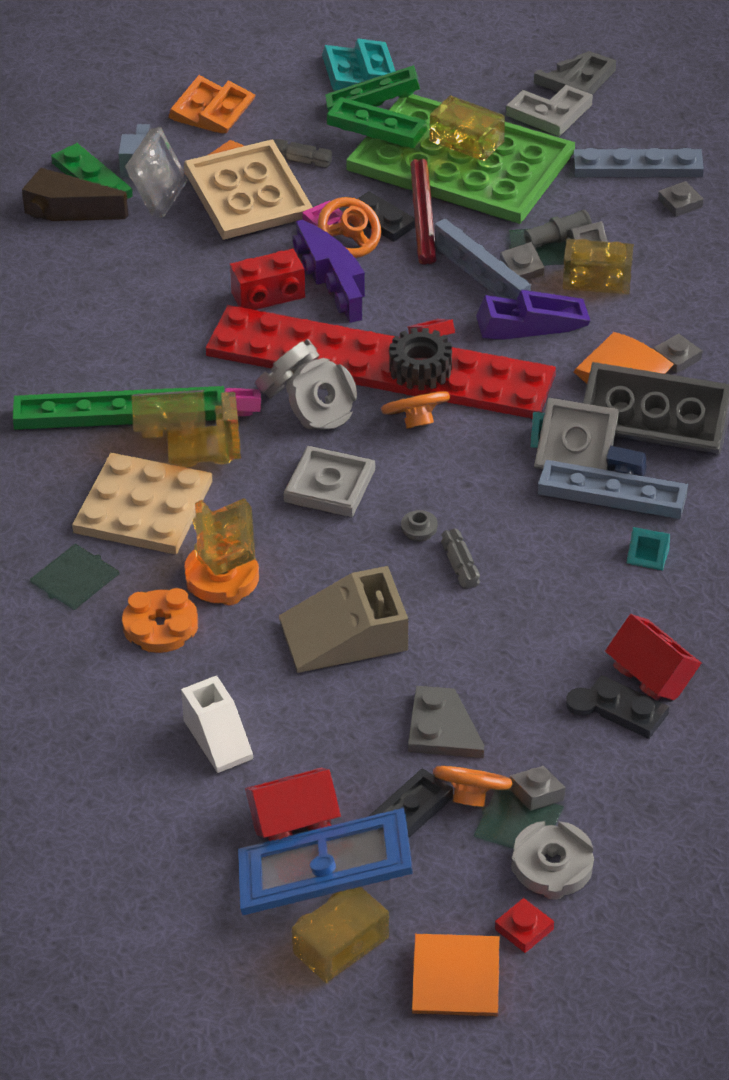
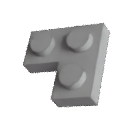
M565 85L550 100L522 90L506 105V116L560 137L592 106L593 95Z

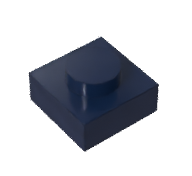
M610 445L606 457L609 471L638 476L645 475L647 469L645 453Z

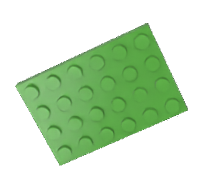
M412 94L408 97L399 98L389 110L427 121V131L414 149L366 136L347 159V170L412 190L410 163L414 159L420 160L423 158L428 162L430 193L432 197L521 224L573 156L575 142Z

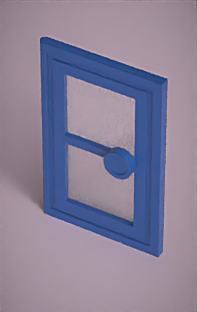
M404 808L238 849L240 910L242 916L413 874Z

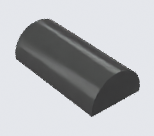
M592 362L583 403L619 410L614 437L721 454L729 419V384Z

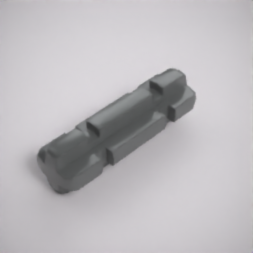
M274 139L282 156H286L287 160L309 165L314 162L315 166L328 168L332 162V151L329 149L319 148V150H316L315 146L296 142L288 144L287 140Z
M456 528L450 531H443L441 543L444 550L448 551L447 556L455 574L459 575L460 585L464 589L478 586L480 584V573L477 567L473 565V558L466 543L463 541L461 532Z

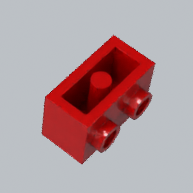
M294 249L230 263L231 293L238 307L257 310L306 298L305 268Z
M633 614L628 616L605 650L608 655L616 660L613 666L619 672L630 678L635 676L642 682L639 688L656 700H659L660 697L671 700L678 698L702 664L650 620Z
M321 767L245 788L257 836L268 837L269 841L293 835L292 830L307 826L308 831L332 826L330 819L341 817L330 769Z

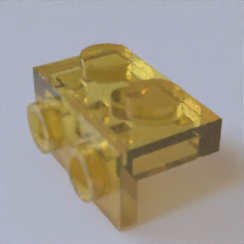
M245 498L213 512L203 500L195 502L196 517L193 518V525L197 533V543L194 545V550L201 564H207L217 576L255 560L252 507Z

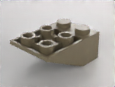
M388 566L351 573L279 615V621L297 673L408 650V617Z

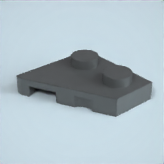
M588 51L577 55L574 59H567L557 63V70L545 73L542 69L537 70L534 73V84L559 92L565 85L593 95L616 71V60Z
M416 686L408 752L484 758L485 745L454 688Z

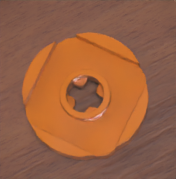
M232 540L217 541V546L206 548L205 544L198 546L188 555L184 565L188 591L199 599L211 603L237 604L241 598L246 597L255 589L259 581L258 562L254 559L253 551L248 546ZM223 569H228V573L225 574H217L214 572H221L223 571Z
M180 588L136 592L128 598V605L123 611V632L127 640L140 645L141 649L154 653L173 651L182 647L184 642L191 635L193 638L197 632V609L194 603L188 599V593ZM157 617L167 618L163 625H157V622L154 620Z

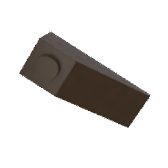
M40 168L22 188L24 213L34 218H43L50 221L119 220L126 219L129 216L127 193L125 191L48 169Z

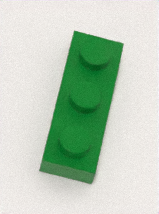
M413 65L325 94L327 109L330 111L340 97L377 107L386 100L412 95L415 91L420 90L415 66Z
M342 97L338 99L327 113V125L413 149L427 131L426 120Z
M78 143L51 155L52 164L65 175L125 191L127 199L133 197L132 188Z

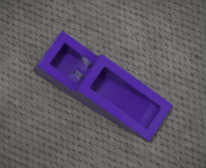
M522 289L516 300L485 295L476 314L482 338L503 340L570 332L588 326L591 321L584 300L581 298Z

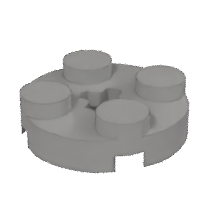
M306 339L305 342H300L273 363L272 372L268 374L265 371L254 384L263 394H266L271 399L285 388V383H287L289 378L293 377L295 371L301 365L316 360L320 355L310 340Z
M325 358L306 362L295 371L293 377L289 378L286 384L291 408L296 417L301 421V424L307 429L327 430L336 428L344 424L352 414L350 412L352 403L356 401L357 397L356 385L350 372L341 364L336 365ZM318 387L328 391V395L325 396V404L317 396Z
M545 821L536 822L522 830L515 840L511 864L512 872L525 887L533 892L543 894L548 899H560L564 895L580 890L590 880L594 864L593 846L589 837L572 824L559 821L558 826H545ZM548 854L554 857L558 854L561 856L560 862L550 863L546 861L544 855Z

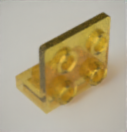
M235 392L221 393L222 405L215 406L217 426L167 431L169 464L191 467L198 462L213 461L216 464H227L234 459H241Z

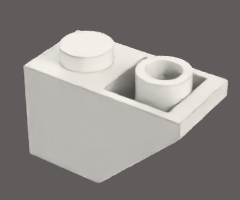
M217 675L181 689L184 722L217 773L253 759V753L235 703Z

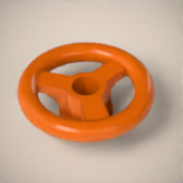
M350 197L337 198L327 203L319 214L318 227L331 236L342 234L345 237L352 238L360 246L359 248L345 247L354 258L369 254L380 241L381 224L374 210L361 200ZM349 207L341 215L338 224L327 225L328 218L334 210ZM368 220L371 225L370 239H368L363 232V230L367 226Z
M446 391L405 398L384 404L381 407V412L384 415L405 412L406 429L419 425H428L434 423L432 410L436 405L447 402L450 399V395Z
M437 766L433 770V775L437 779L450 782L455 788L453 802L484 807L485 793L488 790H508L512 787L510 778L490 772L452 766Z

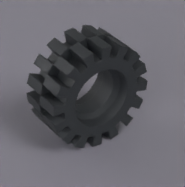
M412 328L411 334L403 331L400 332V338L395 336L392 339V343L389 346V372H391L393 380L397 378L399 385L402 386L406 382L408 389H413L414 385H418V390H425V385H429L430 389L436 388V382L442 385L446 382V378L449 379L452 371L451 342H448V338L445 335L440 337V332L436 330L430 334L429 328H423L422 332H417V328ZM415 358H426V359H425V360H416Z

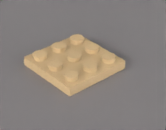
M273 139L186 160L184 163V172L223 240L302 220V212L313 208Z
M110 453L72 524L73 533L177 555L212 483V473Z

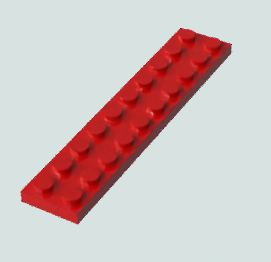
M227 305L206 346V356L272 368L274 366L273 363L300 342H305L306 339H309L320 355L317 359H329V361L336 365L341 364L352 375L355 385L412 396L446 391L450 395L448 403L533 419V412H542L556 376L555 366L452 347V371L449 379L446 378L444 384L441 385L436 382V388L430 389L429 385H425V390H418V385H414L413 389H408L406 382L402 386L399 385L397 378L393 380L391 372H389V346L395 336ZM415 358V359H416V360H425L426 358Z

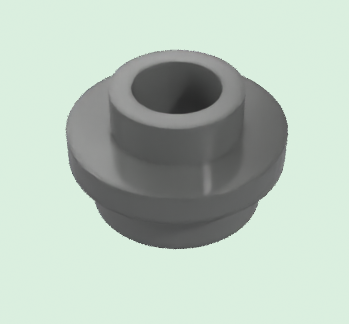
M423 510L411 511L401 520L402 532L409 539L417 542L430 539L438 529L437 518L432 513Z

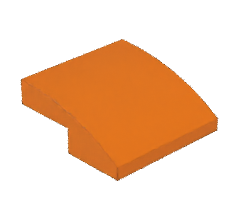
M198 75L172 106L168 118L217 133H227L254 100L255 94L229 80L221 87Z
M613 332L573 373L587 384L592 362L667 374L674 364L644 343L629 336Z
M415 934L412 1014L498 1016L499 936Z

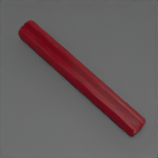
M423 158L420 160L414 159L410 163L418 259L422 265L434 264L436 261L428 162Z

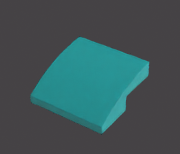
M357 38L354 48L325 45L322 52L332 89L336 91L395 71L386 42Z

